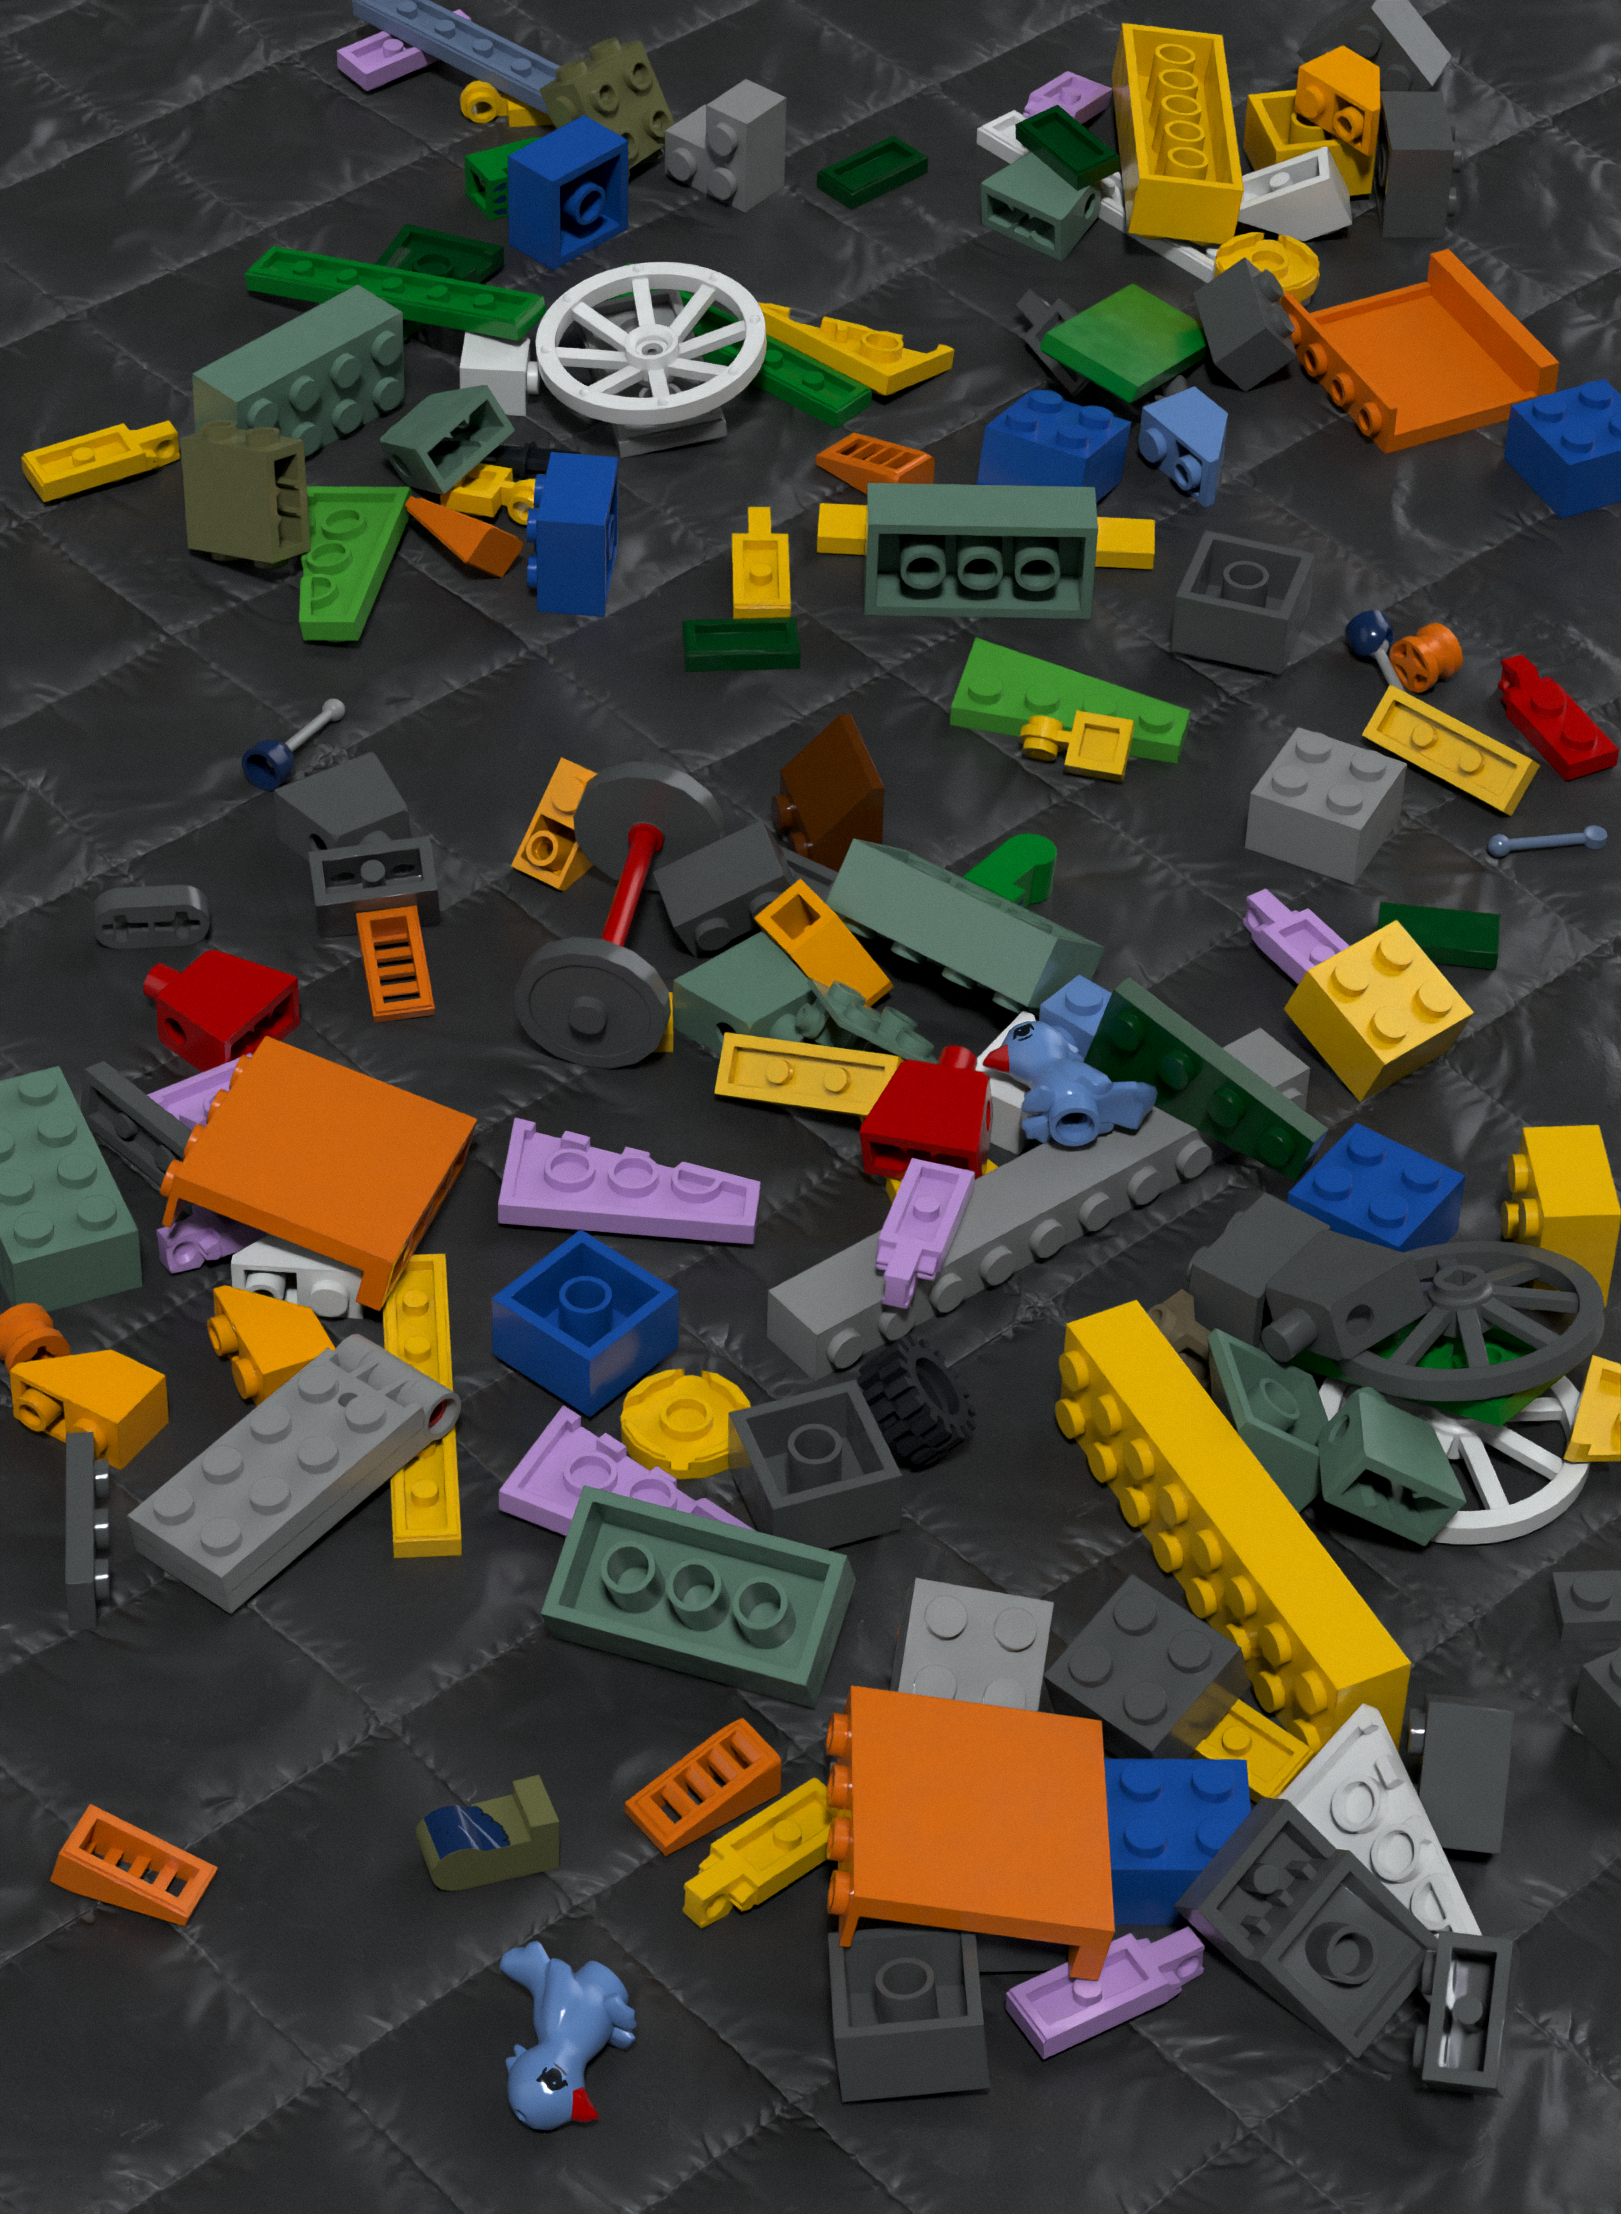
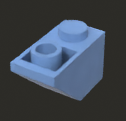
M1195 386L1142 407L1141 428L1138 437L1139 453L1205 508L1215 503L1224 461L1228 413Z

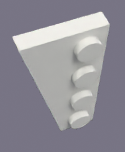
M1362 1703L1278 1799L1289 1800L1336 1849L1350 1850L1437 1939L1439 1931L1482 1936L1379 1710ZM1421 1980V1981L1419 1982V1984L1416 1986V1988L1419 1990V1992H1420L1421 1994H1422V1980ZM1423 1995V1997L1431 2005L1432 1996Z

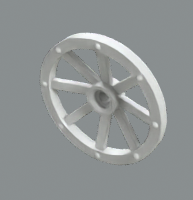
M648 262L622 266L599 273L580 282L561 295L551 305L542 318L536 335L538 368L550 392L563 404L580 414L597 420L624 425H657L682 421L699 416L723 405L743 391L754 379L763 364L767 347L765 320L762 310L756 299L747 289L732 278L717 271L697 265L676 262ZM650 289H675L695 293L670 327L655 324ZM633 292L639 327L628 334L591 307L612 297ZM714 300L731 310L740 320L739 322L683 342ZM575 320L618 351L558 347L566 329ZM744 340L739 354L729 366L690 360ZM563 366L619 371L590 386H586L573 378ZM675 376L705 381V383L697 387L671 395L667 385ZM635 383L650 387L652 393L650 398L614 395Z
M1563 1376L1540 1395L1542 1398H1536L1507 1422L1559 1420L1568 1442L1580 1393L1566 1376ZM1327 1377L1319 1391V1395L1328 1421L1343 1407L1353 1392L1364 1387ZM1385 1394L1389 1404L1427 1421L1434 1428L1447 1458H1464L1486 1509L1481 1511H1458L1430 1540L1432 1542L1476 1545L1495 1543L1526 1535L1542 1528L1565 1512L1584 1487L1591 1462L1564 1461L1503 1425L1498 1427ZM1484 1443H1488L1549 1478L1551 1482L1532 1496L1509 1505L1484 1448Z

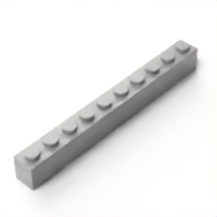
M1258 1028L1223 1047L1229 1054L1301 1109L1306 1110L1310 1067L1262 1028ZM1154 1106L1143 1118L1138 1129H1130L1114 1124L1112 1131L1099 1134L1094 1140L1081 1146H1066L1052 1138L1050 1141L974 1180V1190L941 1271L937 1272L933 1281L919 1278L916 1293L908 1309L882 1304L885 1291V1280H883L885 1270L876 1269L880 1230L768 1290L767 1338L816 1382L839 1368H846L852 1365L859 1357L891 1340L900 1339L914 1327L940 1313L953 1310L967 1298L991 1285H998L1004 1282L1011 1274L1041 1258L1050 1257L1064 1245L1090 1231L1101 1229L1110 1220L1138 1205L1149 1203L1163 1191L1187 1178L1198 1176L1207 1167L1239 1151Z

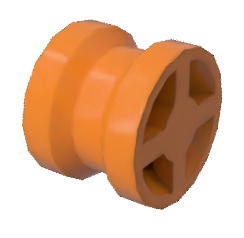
M1433 622L1420 628L1415 637L1409 635L1396 641L1390 650V662L1401 684L1412 692L1421 693L1433 687L1438 679L1444 680L1457 674L1462 668L1463 655L1461 646L1451 630L1443 624Z
M21 1303L9 1308L0 1315V1359L5 1361L8 1373L20 1362L71 1355L70 1345L60 1331L54 1329L53 1320L43 1306L36 1303Z

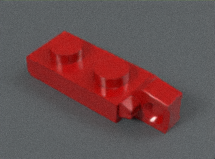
M1522 654L1501 660L1502 672L1498 688L1504 694L1502 699L1507 706L1506 717L1565 781L1617 765L1619 749L1563 688L1554 682V679L1549 676L1540 678L1536 666Z

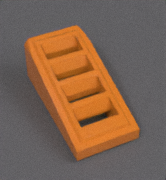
M858 433L850 434L816 455V465L866 495L867 483L934 484V457L916 449Z
M410 496L404 504L407 507L406 510L465 564L495 578H502L523 548V542L516 536L491 524L423 498Z
M417 905L356 913L357 937L374 1023L435 1015ZM408 943V947L375 951L374 946ZM411 959L412 962L411 964L381 968L377 966V963ZM409 976L415 977V981L383 986L380 983V980ZM418 993L419 996L418 999L384 1003L383 1000L384 997Z
M740 1718L713 1734L624 1803V1812L666 1857L781 1793V1759L744 1718ZM720 1776L726 1784L720 1787L713 1779ZM693 1790L703 1802L697 1805L687 1793ZM668 1803L682 1817L675 1824L661 1809V1807Z
M90 1804L59 1852L50 1882L82 1896L185 1926L213 1881L218 1867ZM95 1852L104 1855L105 1857L102 1860L92 1855V1853ZM119 1861L132 1864L128 1872L116 1867ZM147 1869L159 1873L153 1884L141 1879ZM174 1877L188 1881L178 1897L166 1892Z

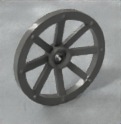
M1464 1241L1413 1249L1403 1253L1413 1255L1419 1280L1434 1277L1433 1282H1420L1428 1312L1413 1322L1422 1319L1421 1322L1388 1360L1367 1349L1349 1360H1331L1338 1369L1352 1380L1365 1387H1371L1376 1391L1397 1397L1449 1402L1485 1400L1505 1396L1549 1382L1570 1371L1591 1354L1602 1338L1605 1327L1603 1295L1598 1282L1584 1267L1561 1254L1535 1246L1500 1241ZM1535 1279L1560 1291L1512 1286ZM1511 1307L1576 1313L1577 1317L1566 1332L1560 1336ZM1496 1325L1536 1348L1537 1351L1510 1361L1490 1365L1482 1333ZM1442 1334L1444 1336L1461 1338L1468 1368L1433 1369L1415 1367V1364Z

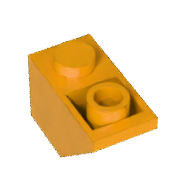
M1344 45L1299 66L1294 111L1365 155L1369 156L1375 153L1380 115V67Z
M561 757L511 864L512 867L559 890L565 891L594 866L587 859L576 841L573 816L587 781L598 773Z
M801 878L754 917L761 931H764L772 938L808 980L812 978L828 987H831L835 980L842 982L862 994L866 998L864 1005L871 1007L894 987L889 978L837 914Z
M227 1285L213 1289L215 1316L207 1319V1329L212 1346L218 1356L227 1354L232 1363V1374L239 1394L243 1399L252 1397L256 1406L260 1405L325 1349L336 1350L310 1307Z
M112 1349L20 1362L9 1371L14 1418L20 1420L31 1430L42 1431L66 1443V1433L93 1432L95 1458L108 1459L109 1465L119 1470H122L169 1423L166 1375Z

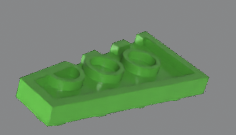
M307 486L311 550L301 554L303 578L300 579L299 623L303 640H327L333 643L359 640L410 517V513L404 505L409 497L412 496L410 487Z
M975 638L951 705L950 725L1019 737L1021 727L1028 724L1029 717L1041 715L1057 719L1063 723V731L1072 732L1076 710L1134 720L1135 730L1129 756L1178 764L1189 729L1190 710Z

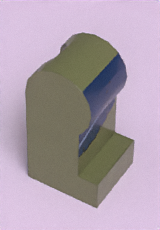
M540 1775L512 1781L511 1795L471 1804V1807L468 1808L453 1805L434 1810L425 1816L416 1827L415 1837L433 1883L442 1890H465L559 1868V1820Z

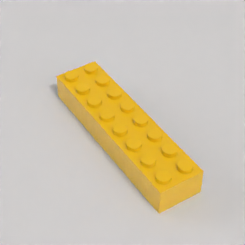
M1134 1300L1067 1323L1064 1353L1059 1357V1368L1062 1376L1060 1400L1055 1404V1413L1060 1429L1067 1438H1074L1087 1455L1089 1466L1095 1478L1101 1483L1106 1482L1120 1501V1506L1127 1522L1132 1527H1139L1152 1545L1155 1558L1162 1570L1167 1573L1172 1572L1186 1592V1597L1193 1613L1200 1619L1205 1618L1214 1630L1241 1647L1248 1678L1254 1686L1256 1697L1262 1708L1268 1713L1274 1712L1287 1732L1311 1747L1316 1756L1364 1703L1379 1710L1393 1743L1399 1752L1411 1662L1140 1303Z

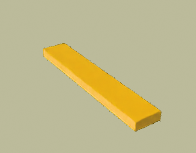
M820 503L817 553L864 556L866 505ZM1097 517L1098 534L1095 567L1153 569L1155 520Z
M445 1254L412 1255L383 1305L384 1349L453 1391ZM454 1424L453 1428L445 1436L438 1440H433L390 1477L394 1558L462 1555Z

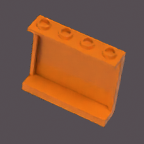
M1449 249L1430 254L1426 282L1311 313L1290 292L1284 293L1281 299L1282 308L1290 317L1295 328L1291 338L1297 354L1296 358L1305 367L1307 373L1325 388L1332 396L1333 401L1348 413L1358 424L1362 433L1369 436L1384 454L1509 420L1511 405L1556 392L1560 363Z
M265 1036L252 1057L244 1054L240 1057L230 1080V1091L220 1089L217 1092L208 1112L207 1126L196 1124L192 1130L184 1150V1161L181 1162L174 1159L170 1163L160 1188V1196L168 1198L162 1225L171 1228L187 1202L219 1213L364 1271L355 1302L380 1311L463 1170L478 1119Z
M851 1685L843 1714L832 1712L826 1736V1755L837 1756V1764H832L826 1792L827 1807L837 1808V1817L833 1816L828 1833L827 1859L838 1861V1870L833 1871L830 1879L827 1911L828 1914L839 1915V1946L850 1948L859 1916L1067 1944L1069 1977L1098 1981L1115 1933L1102 1721Z

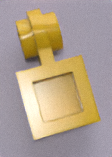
M481 80L471 82L460 95L462 113L466 118L476 123H487L495 117L507 116L509 128L554 125L549 115L504 92L499 93L498 89L488 82Z
M479 463L445 494H440L441 506L454 511L464 512L469 516L494 517L501 505L507 506L508 513L514 521L527 525L529 508H534L536 479L513 482L512 468Z
M1076 710L1072 732L1063 731L1064 725L1061 721L1041 715L1029 717L1028 724L1021 727L1019 741L1023 744L1022 753L1026 756L1042 761H1053L1056 759L1057 753L1065 749L1067 750L1064 763L1066 773L1117 782L1124 781L1135 730L1134 720Z

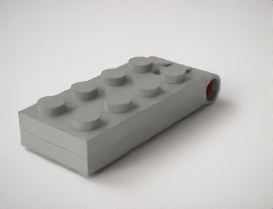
M360 1334L350 1335L337 1346L335 1351L330 1348L325 1349L127 1515L136 1551L231 1614L428 1444L445 1436L453 1428L459 1417L461 1399L455 1392Z

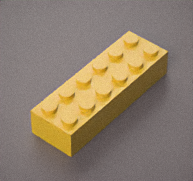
M1122 23L1111 78L1128 233L1138 234L1149 240H1160L1164 237L1190 240L1192 243L1200 246L1223 244L1234 237L1244 193L1223 36Z

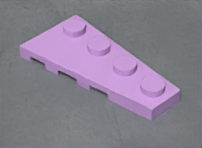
M515 1117L498 1201V1223L754 1245L760 1205L761 1182L687 1162H681L675 1168L659 1165L650 1158L649 1152L625 1147L622 1154L590 1146V1137L565 1131L561 1138L536 1132L535 1122Z
M564 1405L499 1490V1510L567 1536L584 1485L754 1530L710 1500L701 1498L695 1501L677 1489V1479L656 1466L649 1471L626 1456L627 1446L607 1433L597 1437L581 1426V1416Z

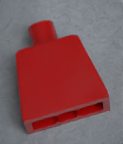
M218 950L204 952L182 972L163 963H158L149 971L144 981V995L156 1001L157 1028L160 1041L164 1046L201 1072L235 1060L243 1054L247 1055L250 1053L253 1055L265 1036L282 1041L300 1025L297 977Z
M951 1045L942 1050L937 1064L910 1059L900 1063L862 1123L859 1131L865 1173L903 1179L911 1159L914 1158L974 1171L975 1180L985 1175L993 1123L990 1077L982 1071L975 1070L978 1062L976 1056L970 1050L961 1046Z

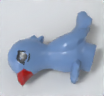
M1026 1021L1015 1025L1009 1030L1000 1048L991 1051L982 1063L983 1066L1008 1074L1023 1085L1031 1088L1030 1091L1024 1093L1021 1109L1022 1112L1028 1114H1038L1022 1120V1128L1025 1130L1027 1139H1036L1042 1143L1050 1141L1053 1137L1058 1143L1066 1146H1081L1091 1142L1099 1134L1112 1131L1114 1124L1130 1129H1138L1143 1118L1152 1110L1158 1094L1156 1087L1135 1081L1111 1082L1107 1075L1084 1063L1083 1057L1078 1054L1079 1049L1067 1043L1059 1030L1042 1021Z
M538 1941L529 1942L526 1947L513 1948L503 1953L499 1967L504 1975L528 1989L534 1999L533 2024L539 2043L529 2050L516 2044L514 2046L515 2057H509L505 2061L508 2070L507 2093L511 2110L526 2126L539 2130H552L570 2121L588 2123L598 2120L600 2117L586 2091L584 2076L586 2064L607 2043L612 2047L628 2051L636 2041L632 2032L637 2025L634 2019L635 2010L627 2006L629 1997L623 1983L609 1968L596 1961L586 1962L574 1973L571 1966L563 1960L555 1958L550 1960Z

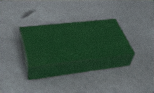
M1055 105L1015 124L1016 139L1077 191L1120 171V156L1059 105Z
M893 135L817 172V188L850 210H853L928 173V157Z
M796 617L682 621L685 672L800 669L801 651Z
M1380 902L1377 931L1398 920L1434 964L1496 970L1501 914Z

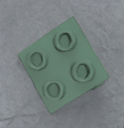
M809 978L807 984L815 993L817 999L813 1005L804 1004L798 1011L795 1019V1025L802 1028V1035L823 1046L895 1055L906 1060L910 1059L937 1064L938 1061L931 1053L934 1045L915 1032L918 1025L910 1017L889 1006H886L883 1012L880 1013L864 1005L866 998L842 982L835 980L831 987H828Z

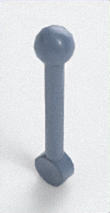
M1591 825L1586 827L1583 833L1513 839L1497 834L1490 838L1488 850L1494 857L1506 856L1512 850L1582 844L1587 848L1598 850L1605 846L1607 832L1600 826Z

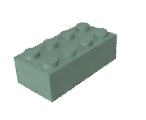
M356 285L192 373L195 433L203 431L204 423L214 420L235 421L237 429L242 430L273 427L280 430V436L304 440V455L307 457L405 402L403 312L363 287Z
M867 483L863 573L864 615L1091 619L1098 534L1095 487Z
M854 838L826 900V904L832 910L844 915L842 922L850 931L869 939H874L875 936L893 942L891 951L920 964H925V961H929L944 968L941 975L946 979L975 990L976 986L994 992L992 1001L1019 1014L1024 1010L1039 1016L1040 1005L1079 974L1091 981L1106 948L905 849Z
M60 1066L0 1081V1282L11 1307L21 1303H36L43 1306L47 1312L143 1287L139 1231Z
M584 1485L541 1615L555 1638L815 1709L856 1578L847 1555Z

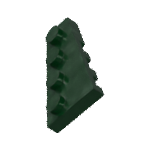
M405 224L375 265L479 284L504 265V247ZM403 319V342L427 323Z
M1129 976L1113 990L1084 1063L1107 1075L1111 1082L1135 1081L1155 1086L1158 1094L1154 1107L1294 1181H1297L1311 1167L1328 1128Z

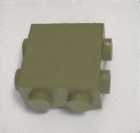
M610 38L590 47L589 53L591 56L587 59H578L556 69L555 74L557 78L539 90L556 130L585 115L627 139L629 178L631 176L629 170L631 167L649 163L664 154L662 147L665 145V130L673 126L675 122L641 40L619 44L617 38Z
M231 420L206 422L203 424V431L180 438L188 548L211 552L212 558L219 561H232L242 558L254 560V566L263 569L284 567L288 565V558L311 550L304 440L280 436V430L273 427H258L249 430L237 429V423Z

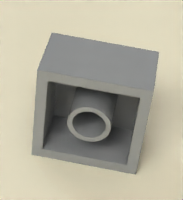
M1297 727L1250 793L1245 848L1355 885L1400 819L1407 763L1384 756L1376 751L1366 750L1330 738L1322 733Z
M915 1578L904 1594L889 1691L1038 1712L1054 1602Z

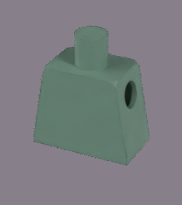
M1032 152L981 183L983 226L1061 262L1094 223L1101 210V180L1077 191Z
M480 385L431 394L398 423L391 426L380 438L379 443L398 475L407 486L437 494H445L509 437L515 429L487 385Z
M764 931L757 933L673 980V1027L720 1055L725 1032L820 1045L802 1035V1028L795 1025V1019L800 1008L806 1003L813 1005L816 995L807 984L808 978Z
M1371 1387L1356 1390L1349 1396L1343 1407L1321 1429L1318 1436V1449L1324 1501L1423 1546H1426L1466 1504L1465 1495L1434 1428L1427 1421L1389 1404L1385 1393L1376 1391Z

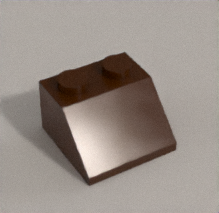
M851 713L839 715L780 770V795L773 796L771 800L775 827L777 831H786L788 850L838 873L853 838L882 844L885 787Z

